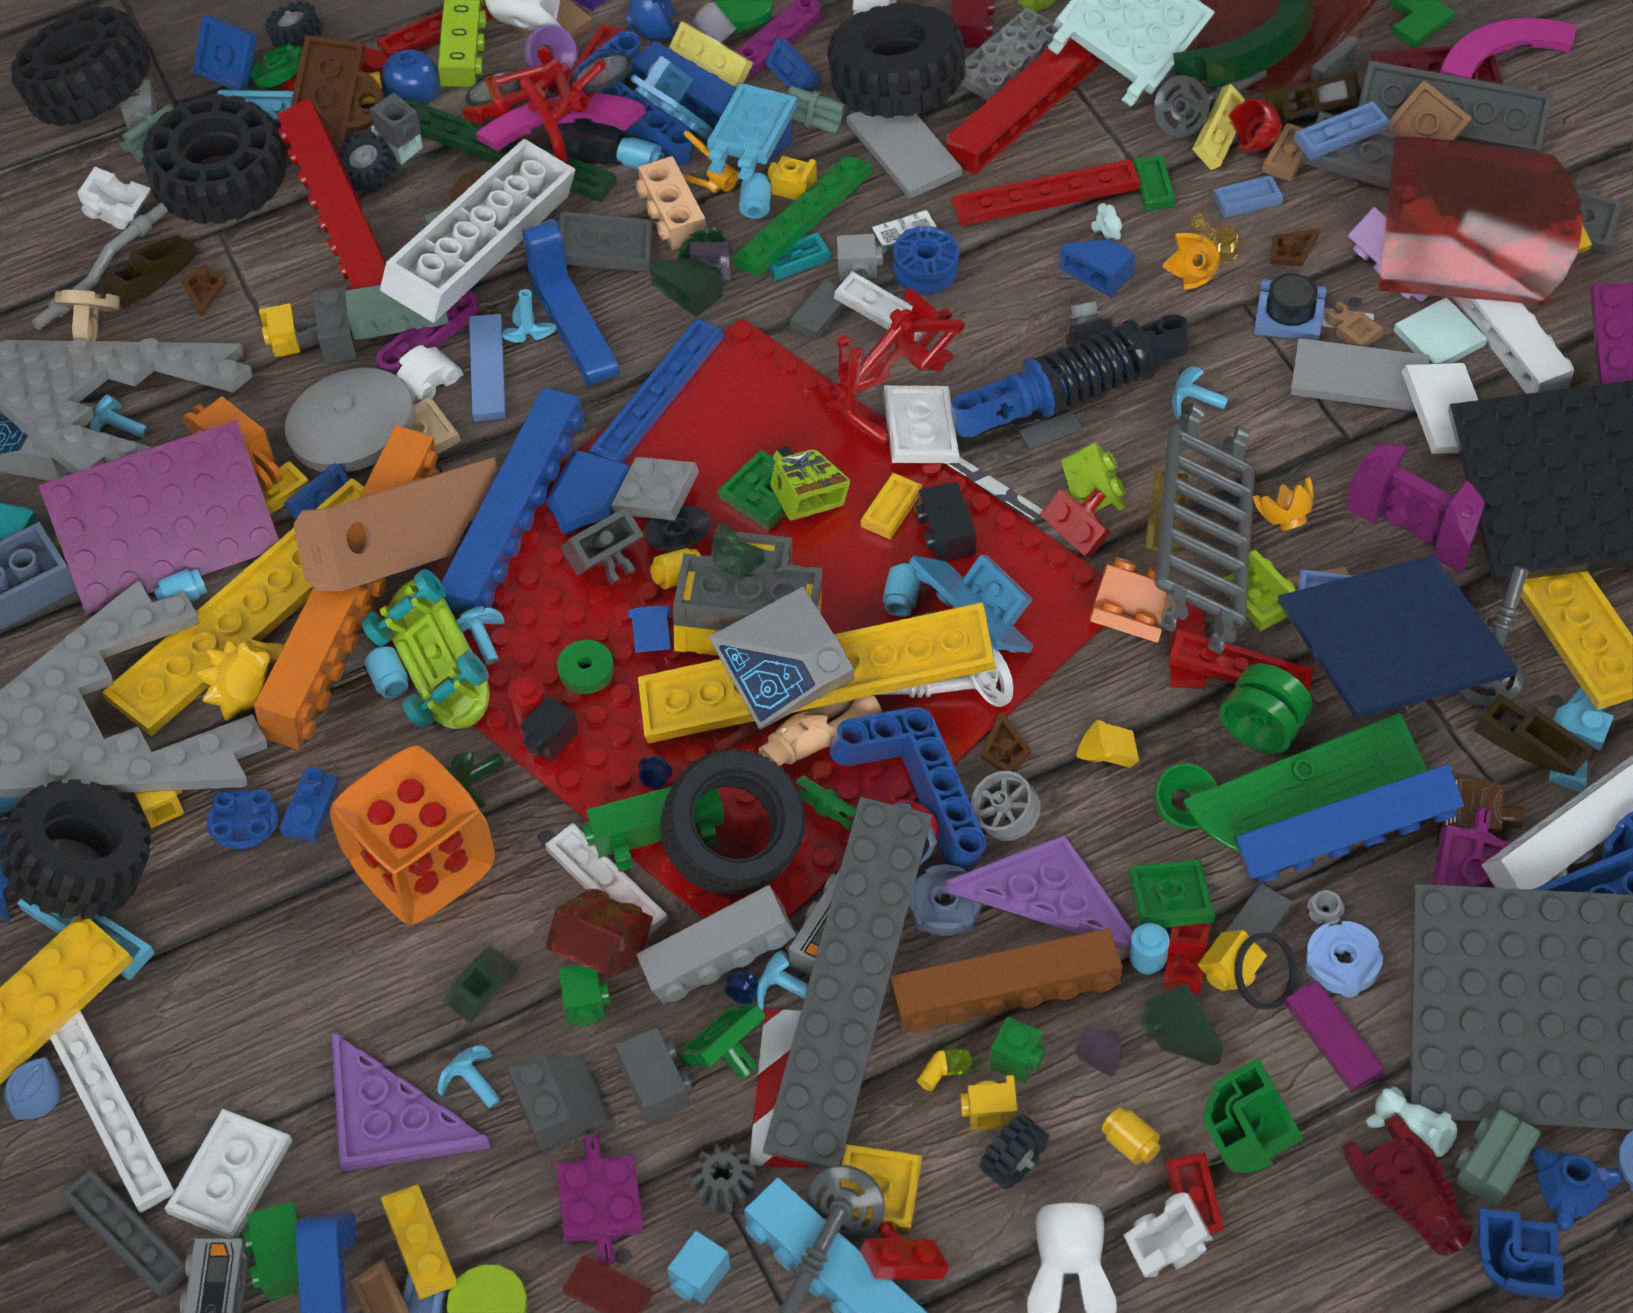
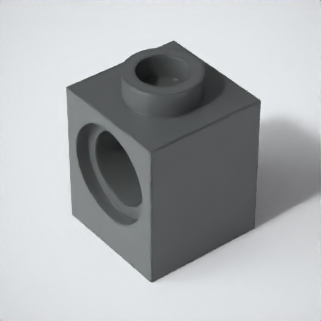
M392 93L370 108L375 131L397 149L421 134L417 111L395 93Z

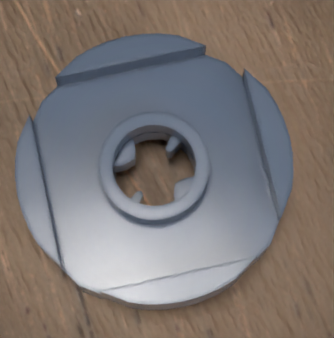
M949 864L935 865L926 869L925 874L915 881L908 909L918 930L938 936L966 934L971 931L974 922L981 913L982 903L948 893L944 889L946 880L967 873L966 870ZM941 894H948L949 899L954 901V903L949 904V906H941L939 903H936L935 899L938 898L940 900Z

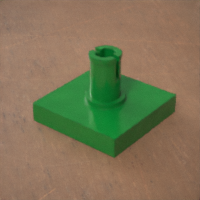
M758 1005L730 1006L676 1053L677 1058L684 1066L711 1067L717 1060L723 1057L736 1074V1077L742 1079L750 1074L749 1068L754 1070L758 1064L739 1041L766 1018V1015Z

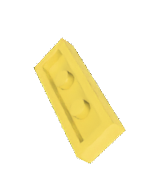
M682 21L669 46L670 49L680 56L693 61L697 66L711 74L717 75L721 80L734 87L744 83L753 64L749 59Z
M1232 84L1221 89L1192 148L1211 170L1221 166L1237 132L1234 130L1229 118L1230 112L1237 104L1246 101Z

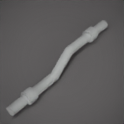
M159 203L144 216L140 214L130 222V227L103 247L88 276L71 290L90 291L98 285L114 254L137 236L142 237L152 229V224L168 213L167 208L162 203ZM53 299L48 303L49 307L31 320L35 328L41 330L56 317L61 318L71 309L56 306Z

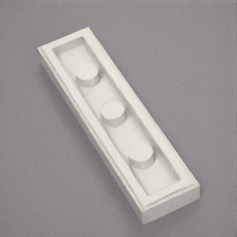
M574 823L570 824L545 844L546 851L640 943L668 921L667 914L623 871L618 872L617 865L608 856L598 857L595 845H587L585 834Z

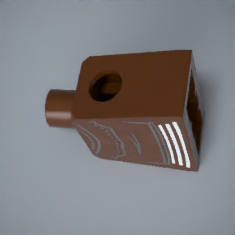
M1452 772L1464 806L1455 809L1456 817L1438 822L1437 848L1441 827L1451 825L1462 829L1473 828L1476 808L1492 811L1488 832L1498 839L1502 827L1522 829L1524 808L1503 805L1502 785Z

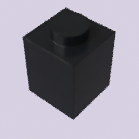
M549 696L520 724L525 748L533 755H542L551 762L579 733L575 713Z

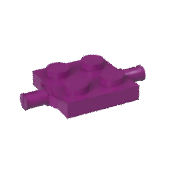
M1476 808L1472 829H1462L1451 825L1441 827L1432 885L1495 888L1481 864L1511 842L1500 840L1488 832L1492 811Z
M589 1135L583 1139L585 1159L556 1164L564 1243L576 1241L597 1243L598 1263L606 1265V1250L609 1265L616 1261L612 1241L624 1235L643 1233L634 1156H601L600 1137L593 1135L594 1149H592Z

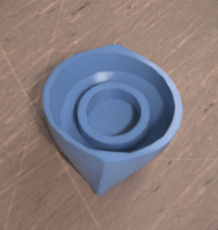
M42 1057L27 1062L10 1075L5 1085L4 1100L8 1110L16 1120L42 1117L52 1111L58 1104L62 1085L48 1058Z

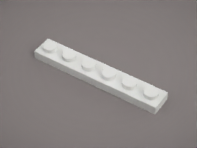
M79 1011L57 1033H54L50 1039L126 1188L141 1213L172 1196L174 1189L81 1011Z

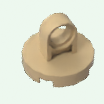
M61 290V292L55 291L54 304L74 309L73 339H82L90 342L96 341L99 312L119 311L120 297L106 293V298H100L101 296L93 291Z

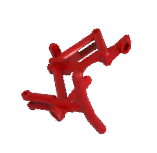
M906 289L903 298L913 306L912 310L905 309L901 311L900 309H895L890 314V319L892 320L891 327L862 361L861 358L864 355V351L860 347H855L851 350V339L847 335H842L837 340V345L839 346L838 376L840 382L831 383L824 374H819L815 378L816 385L832 406L855 427L880 444H886L889 440V435L854 408L856 394L887 381L890 377V366L906 355L909 362L920 371H925L927 368L933 371H942L946 362L952 361L954 357L945 347L956 334L961 333L965 328V324L961 320H950L952 317L950 310L945 308L942 311H937L912 289ZM915 332H926L918 342L914 341ZM939 332H945L932 349L928 351L926 347ZM895 343V348L884 356V354Z

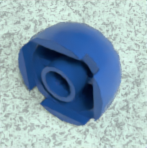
M671 0L629 1L630 13L626 14V20L632 31L637 30L641 37L653 42H661L674 37L679 24L678 22L672 24V15L676 14Z
M402 50L394 53L386 60L381 69V86L385 98L395 93L404 101L409 98L427 105L436 99L441 91L438 68L434 61L422 51Z

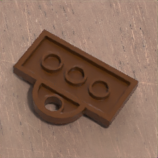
M305 35L291 106L310 98L321 114L337 152L339 149L345 150L342 144L345 141L347 142L349 132L362 131L374 125L370 109L361 108L362 100L367 97H373L376 99V105L384 99L383 91L371 75L362 72L366 51L364 42ZM283 141L284 152H287L291 145L290 143L286 145Z

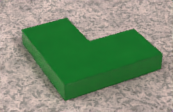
M1390 0L1391 6L1406 15L1404 19L1393 26L1392 34L1414 49L1455 19L1456 12L1438 0Z
M760 450L717 490L719 499L769 531L786 513L775 493L769 490L771 488L770 481L775 461L771 455Z

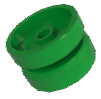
M1252 664L1242 672L1235 684V688L1221 704L1219 715L1226 729L1244 745L1259 752L1279 754L1290 747L1297 736L1298 729L1304 725L1311 714L1313 701L1304 685L1290 673L1272 665Z

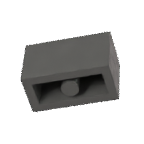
M657 1027L615 1045L618 1063L647 1125L690 1107L687 1092L692 1091L690 1080L684 1069L677 1070L673 1062L677 1059L674 1046L670 1038L662 1039Z

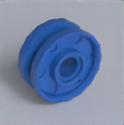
M934 226L911 228L899 235L893 248V275L897 283L905 289L916 291L918 294H934L944 291L951 286L958 276L959 246L955 238L947 231Z

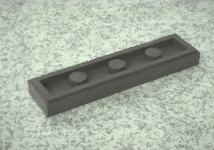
M92 1168L60 1194L63 1200L161 1300L187 1278L185 1271L186 1263Z

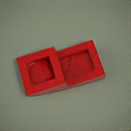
M1210 923L1172 927L1163 981L1164 989L1200 994L1203 971L1198 966V963L1207 951Z

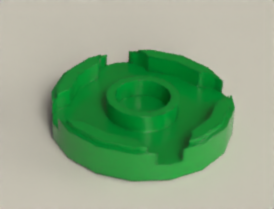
M287 44L266 53L263 57L265 61L260 65L256 62L251 68L250 77L254 84L259 88H269L279 85L296 75L302 47Z

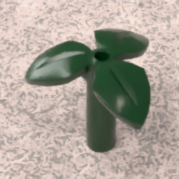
M710 224L696 229L690 234L693 238L683 242L678 256L679 264L683 265L693 250L699 249L717 276L723 277L728 273L729 269L712 246L726 242L722 232L716 228H711Z
M473 751L460 753L451 761V767L449 765L443 766L465 788L478 808H484L486 804L470 788L471 782L503 766L504 760L499 753H496L473 765Z

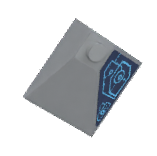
M81 401L78 403L92 407L93 415L95 417L94 411L96 409L97 404L86 403ZM0 412V472L47 481L66 476L68 470ZM91 422L84 426V428L90 429Z
M804 587L709 636L711 643L760 730L855 679L851 663Z

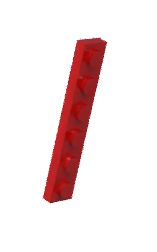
M1131 159L954 195L952 196V207L961 227L1138 190L1140 188V179Z

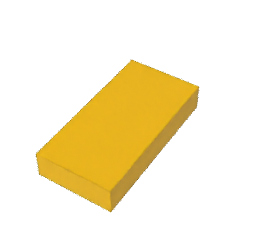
M892 473L862 517L861 527L891 540L918 500V490L923 489L922 484Z

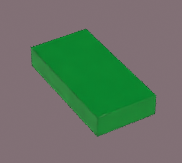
M1163 155L1132 159L1140 179V188L1138 190L1144 211L1174 208L1176 199Z

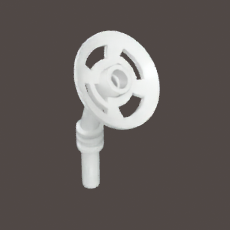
M993 650L996 669L878 695L909 694L910 698H914L915 694H917L918 698H922L923 694H925L927 698L935 693L975 688L990 704L1002 707L1007 705L1012 699L1013 681L1004 658L999 651ZM998 676L1001 684V692L996 689V682L998 681Z

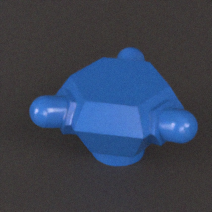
M1537 1147L1531 1152L1532 1161L1538 1165L1537 1169L1539 1171L1536 1172V1176L1547 1207L1553 1208L1552 1212L1556 1213L1554 1224H1558V1230L1560 1231L1570 1230L1574 1218L1578 1219L1579 1216L1585 1218L1609 1196L1607 1190H1610V1187L1617 1186L1621 1181V1175L1616 1169L1598 1167L1596 1161L1583 1156L1562 1151L1557 1154L1554 1152L1550 1153L1542 1147Z

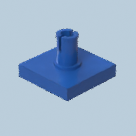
M203 15L193 73L232 90L247 91L258 34L215 16Z

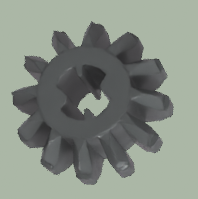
M716 1144L713 1149V1155L701 1151L699 1155L701 1163L692 1164L691 1173L694 1177L690 1180V1186L693 1192H698L696 1197L700 1205L709 1202L710 1210L713 1213L718 1210L720 1205H725L726 1211L731 1213L733 1210L732 1203L737 1202L745 1206L747 1203L746 1194H754L756 1187L755 1182L752 1180L756 1177V1169L753 1165H749L750 1159L746 1152L737 1155L736 1147L733 1144L726 1152H722L720 1146Z

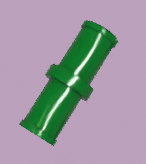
M801 776L796 783L807 789L805 791L802 788H798L800 791L799 795L802 796L803 801L814 807L815 812L819 816H828L845 827L846 830L851 831L853 821L847 815L855 818L857 809L840 799L839 794L833 789L826 790L811 781L807 776Z

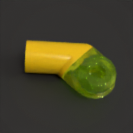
M961 1049L938 1051L917 1078V1082L922 1088L932 1091L942 1076L957 1075L968 1070L972 1065V1057L969 1052Z

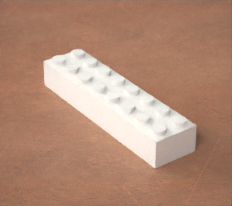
M523 139L386 262L380 291L435 323L523 240V229L540 224L568 197L576 169Z

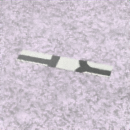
M959 457L958 463H945L1029 518L1035 520L1041 517L1040 514L1043 509Z

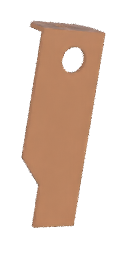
M495 457L480 460L327 509L303 510L294 523V529L305 580L317 591H344L452 555L470 520L475 519L498 474ZM353 523L361 524L367 536L366 545L358 554L351 551L347 544V531Z

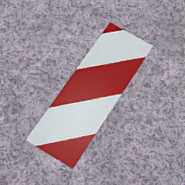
M764 1009L766 1018L763 1019L749 1165L807 1169L806 1164L763 1153V1147L801 1013L798 1010Z

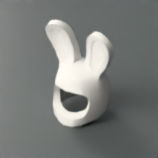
M1058 1203L1045 1205L1040 1208L1036 1216V1235L1041 1257V1267L1028 1297V1313L1059 1312L1065 1274H1078L1086 1313H1116V1297L1100 1265L1104 1240V1220L1099 1207L1083 1203Z

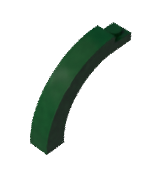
M1282 0L1278 9L1264 24L1241 38L1218 46L1173 53L1175 76L1185 75L1191 76L1198 81L1207 80L1209 88L1242 80L1271 67L1290 54L1308 33L1314 19L1315 0Z

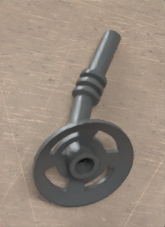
M1266 70L1242 80L1218 86L1210 94H1207L1201 82L1191 76L1179 75L1172 77L1160 87L1154 102L1156 121L1159 127L1172 137L1184 138L1191 136L1205 123L1209 107L1214 105L1223 87L1232 84L1240 92L1267 77ZM1180 85V88H1181V89H1178L1177 91H1175V92L1171 95L1169 101H1166V98H1167L1168 94L1170 93V91H1171L1174 87ZM1191 85L1199 91L1200 98H1197L1190 92ZM1171 111L1173 117L1179 121L1177 128H1174L1168 122L1165 112ZM1201 113V116L1199 120L1196 122V124L1188 129V125L1195 122Z
M1514 566L1503 604L1498 605L1500 612L1495 614L1498 619L1493 620L1495 625L1493 636L1503 649L1509 631L1514 630L1515 626L1512 622L1517 621L1514 615L1519 614L1517 605L1529 571L1520 566ZM1509 656L1518 668L1517 675L1514 676V684L1510 690L1507 691L1505 688L1510 680V677L1501 682L1497 680L1479 685V687L1485 689H1493L1494 696L1481 695L1470 688L1457 691V693L1467 702L1482 708H1489L1500 694L1513 702L1522 690L1523 673L1518 663Z
M848 1165L831 1166L820 1172L812 1182L808 1194L809 1206L822 1218H827L813 1246L806 1248L805 1253L807 1256L803 1255L801 1258L803 1264L799 1263L797 1266L799 1273L779 1313H797L813 1279L819 1278L820 1273L818 1271H822L824 1268L822 1263L828 1261L826 1254L838 1232L847 1240H860L870 1236L880 1226L885 1214L884 1196L876 1181L861 1169ZM841 1179H848L859 1184L865 1192L859 1196L855 1191L841 1187ZM826 1183L829 1188L822 1196L821 1205H818L817 1197L819 1190ZM832 1194L835 1199L831 1203V1205L828 1206V1198ZM868 1206H873L871 1221L867 1226H861L860 1224L866 1218ZM857 1208H860V1215L855 1220L852 1215ZM841 1226H847L848 1231L840 1230Z

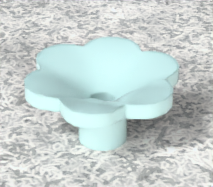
M1105 203L1098 205L1097 220L1091 224L1095 233L1103 232L1106 239H1113L1114 241L1120 239L1122 223L1119 217L1116 216L1115 208Z

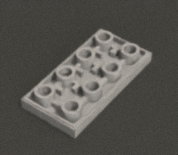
M1026 7L965 59L966 73L961 86L987 101L990 96L996 95L1004 88L1011 78L1019 75L1028 63L1035 61L1043 54L1059 29L1053 26V22Z
M858 111L846 116L847 125L909 199L962 176V167L916 113L907 117L894 116L893 118H883V116L877 115L874 117L868 116Z
M1298 338L1290 395L1416 411L1402 375V370L1406 365L1429 364L1430 355Z

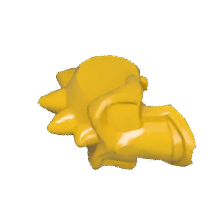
M253 639L235 644L229 640L224 650L208 649L207 653L212 666L196 672L201 680L210 685L202 699L203 702L220 706L225 721H230L243 711H250L255 708L254 704L265 684L269 664L276 663L285 644L263 643Z

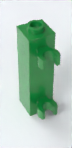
M672 786L587 809L589 824L583 825L587 845H595L599 858L614 854L618 872L632 869L629 850L662 841L660 817L662 816L661 812L664 802ZM717 788L698 799L694 812L696 830L707 847L717 845L714 826L725 824L723 804Z

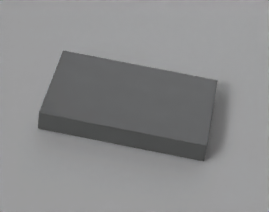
M559 211L558 228L563 240L567 265L650 272L652 220Z

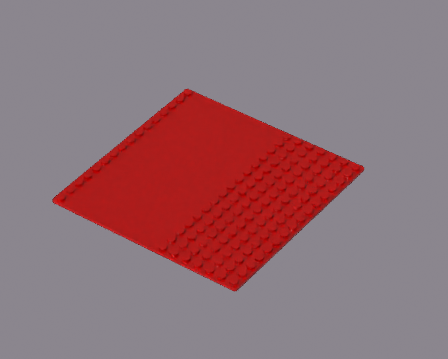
M740 319L724 331L722 341L623 464H627L631 468L636 457L696 463L699 473L682 506L701 508L710 517L711 528L709 533L700 542L688 547L690 550L696 549L701 557L719 556L720 548H722L723 530L791 537L792 565H799L805 568H823L821 615L833 634L917 617L929 612L954 609V607L946 605L937 597L938 591L932 585L922 582L916 607L911 610L910 615L898 617L886 612L882 598L890 568L901 563L910 564L909 561L912 556L935 559L932 550H926L923 540V531L926 530L924 524L918 525L914 506L891 540L862 528L861 519L892 473L922 484L923 489L958 481L976 532V554L945 562L950 564L964 578L979 556L987 555L1028 593L1033 600L1013 626L1033 645V648L1029 653L1018 651L1013 653L1009 650L999 649L1009 668L1013 681L1012 699L1007 705L1002 707L990 704L975 688L935 693L927 698L925 694H923L922 698H918L917 694H915L914 698H910L909 694L873 695L877 699L882 713L913 707L927 710L934 718L955 766L991 732L999 713L1002 712L1008 717L1105 627L1090 621V613L1103 574L947 464L892 463L889 440L886 444L876 442L855 427L832 406L815 383V378L821 374L747 320ZM855 399L854 408L888 434L886 419L858 399ZM609 423L606 427H604L601 431H599L596 435H594L576 451H582L590 454V448L594 445V443L598 440V438L603 434V432L611 423ZM783 446H788L794 454L808 450H817L849 478L850 484L844 506L792 521L785 515L769 531L719 499L717 490L760 450L773 457L774 453ZM571 455L560 463L557 478L551 480L547 487L546 499ZM546 499L543 505H538L534 513L533 525L529 531H525L521 539L518 555L512 557L508 564L506 579L503 583H499L495 590L491 608L501 612L505 624H483L499 660L493 664L486 665L471 630L466 629L463 633L472 652L483 662L489 673V679L487 680L490 693L488 707L483 717L473 726L588 822L587 809L673 786L683 770L689 767L692 762H695L696 759L704 757L708 753L720 752L723 749H727V751L730 749H745L747 752L750 750L757 754L759 753V748L768 743L769 735L775 733L782 723L798 713H791L761 730L756 722L752 721L741 730L736 725L648 744L644 736L638 677L720 659L719 656L697 654V652L674 651L673 605L677 586L663 589L653 581L650 572L651 565H653L656 556L672 551H662L651 547L646 542L645 536H643L635 544L621 551L622 556L627 558L634 566L635 571L626 575L624 569L616 565L614 570L619 580L610 584L605 575V566L600 563L577 577L560 547L573 536L593 526L594 523L577 528L575 533L563 536L554 514L551 513L546 504ZM632 516L644 535L645 526L651 518ZM462 542L456 546L452 555L441 558L427 569L440 582H442ZM391 599L388 602H386L383 606H381L378 610H376L374 613L378 614L382 619H385L386 617L382 616L379 610L382 609L384 606H389ZM646 606L670 607V614L667 615L671 649L636 653L632 618L628 619L627 611ZM453 614L455 620L461 618L460 616ZM392 640L384 645L385 647L388 646L396 649ZM581 640H593L605 645L611 652L614 663V674L609 684L603 689L590 694H579L568 690L561 683L557 669L560 653L568 645ZM584 665L581 668L586 669L589 668L590 665ZM528 675L539 679L543 685L545 698L549 696L575 713L579 733L552 762L542 755H533L525 748L521 727L513 719L508 697V687L514 679L520 676ZM998 676V681L996 682V689L1001 692V684ZM841 713V714H839V715H837V716H835V717L829 719V720H828V723L831 722V721H833L834 719L838 718L839 716H841V715L844 714V713ZM829 746L805 758L796 760L791 765L785 762L779 766L784 769L785 773L791 776L790 779L794 780L796 787L807 791L806 788L796 783L801 776L805 775L824 789H833L839 794L840 799L856 809L860 797L883 803H889L898 799L916 802L919 799L901 756L844 766L832 759ZM733 787L717 788L723 804L725 824L714 826L717 845L709 848L720 856L733 859L752 857L764 850L768 845L771 828L768 813L760 801L746 790ZM804 801L802 804L805 807L806 827L800 849L788 867L769 884L780 899L789 919L825 887L832 873L837 874L839 872L851 832L828 816H819L815 812V808ZM847 815L849 819L854 821V818ZM663 841L629 850L631 859L702 919L753 894L721 896L719 893L716 895L711 891H703V888H697L694 883H689L687 878L684 879L681 873L677 872L675 866L671 864L670 858L666 855V849L663 847Z

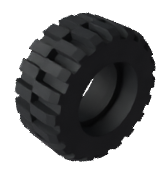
M70 779L68 783H62L61 780L49 782L46 788L44 785H40L30 790L29 794L23 796L17 802L0 848V859L2 860L0 866L3 875L9 878L8 884L14 892L22 893L21 898L30 906L33 903L39 906L40 912L48 915L53 912L60 914V918L68 920L80 914L82 920L93 919L95 914L102 917L113 913L114 909L121 908L129 901L130 896L134 895L149 859L151 837L148 829H145L147 824L140 813L136 814L135 806L128 799L123 801L120 798V793L113 789L109 791L100 788L101 784L91 782L89 785L83 784L81 780ZM56 839L74 840L89 846L101 858L93 860L75 858L58 850L50 841Z

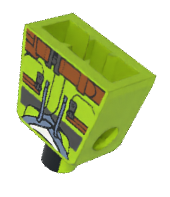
M783 446L774 453L773 460L775 464L770 484L790 521L844 506L850 480L817 450H808L794 454L788 446Z

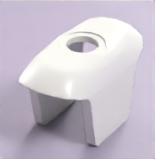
M486 0V6L491 15L505 24L530 31H535L546 25L562 27L556 21L561 0Z

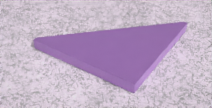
M1065 835L946 880L944 889L948 893L1077 934L1110 928L1115 946L1130 950L1133 930Z
M331 1033L339 1159L342 1172L491 1148L489 1138L486 1135L480 1134L468 1126L463 1119L444 1106H439L426 1097L421 1090L402 1077H397L384 1068L379 1061L360 1048L357 1049L345 1041L338 1033Z

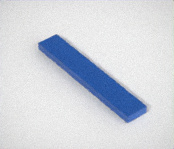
M696 318L590 448V454L624 463L722 341L724 330Z

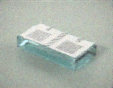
M925 209L871 226L870 234L874 233L876 246H882L883 256L893 252L895 241L899 235L908 229L919 226H934L938 228L929 210Z

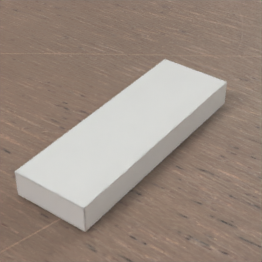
M853 271L834 293V299L887 330L891 327L892 323L890 314L895 309H900L901 311L905 309L912 310L913 307ZM915 332L914 341H918L924 332Z

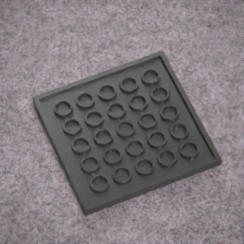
M1425 884L1413 885L1409 1103L1421 1105L1437 1114H1442L1445 1111L1451 1114V1120L1481 1122L1484 1117L1492 1120L1497 1110L1502 1109L1516 1117L1518 1121H1523L1529 1125L1633 1130V895Z

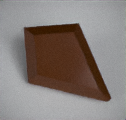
M1311 229L1274 235L1272 237L1270 264L1303 266L1319 236L1320 230Z
M207 264L196 268L193 273L181 281L200 316L204 315L227 284L226 279Z
M1001 712L981 752V758L999 771L1014 772L1031 755V749L1005 714Z

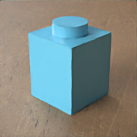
M695 1231L667 1268L670 1287L682 1299L690 1301L693 1298L703 1305L731 1267L728 1251Z

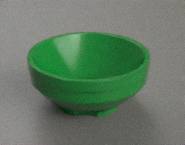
M1187 763L1172 766L1161 775L1154 788V805L1158 814L1166 823L1177 829L1193 830L1199 828L1200 826L1191 816L1188 809L1187 811H1179L1174 808L1171 803L1172 794L1174 792H1182L1189 798L1217 787L1216 781L1205 769L1197 765Z

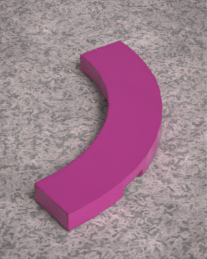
M1537 18L1502 20L1485 25L1467 34L1456 43L1447 55L1440 73L1471 79L1474 71L1488 56L1512 50L1517 45L1529 44L1530 47L1554 49L1569 53L1573 45L1577 25Z
M598 93L589 101V107L586 112H576L573 110L567 116H563L557 122V125L575 122L577 118L592 119L594 123L607 124L625 131L646 112L642 104L631 99ZM561 96L551 97L548 99L561 100ZM527 104L488 123L477 131L476 135L478 141L496 151H500L515 140L531 133V128L543 125L539 113L530 111Z

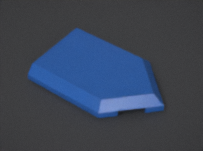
M575 451L571 454L546 499V504L551 513L554 514L563 536L575 533L577 528L592 523L595 525L612 515L613 508L611 504L630 470L627 464L582 451Z

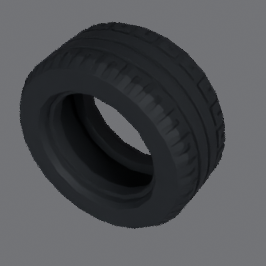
M723 749L720 752L714 751L712 754L708 753L704 757L696 759L679 775L664 802L661 812L662 816L660 817V832H662L661 839L663 847L666 849L667 857L670 858V862L675 866L677 872H680L684 879L687 878L689 883H694L699 889L703 888V891H711L716 895L719 893L721 896L749 894L772 883L794 859L800 849L799 847L802 844V838L805 833L806 813H804L805 807L802 804V796L799 795L800 791L795 787L794 780L790 779L791 776L785 773L782 767L777 766L778 763L771 762L770 758L763 757L759 753L754 754L750 750L747 752L745 749H730L728 751ZM733 787L746 790L757 798L768 813L771 831L767 847L752 857L740 859L720 856L707 847L697 833L694 819L696 803L701 796L716 788Z

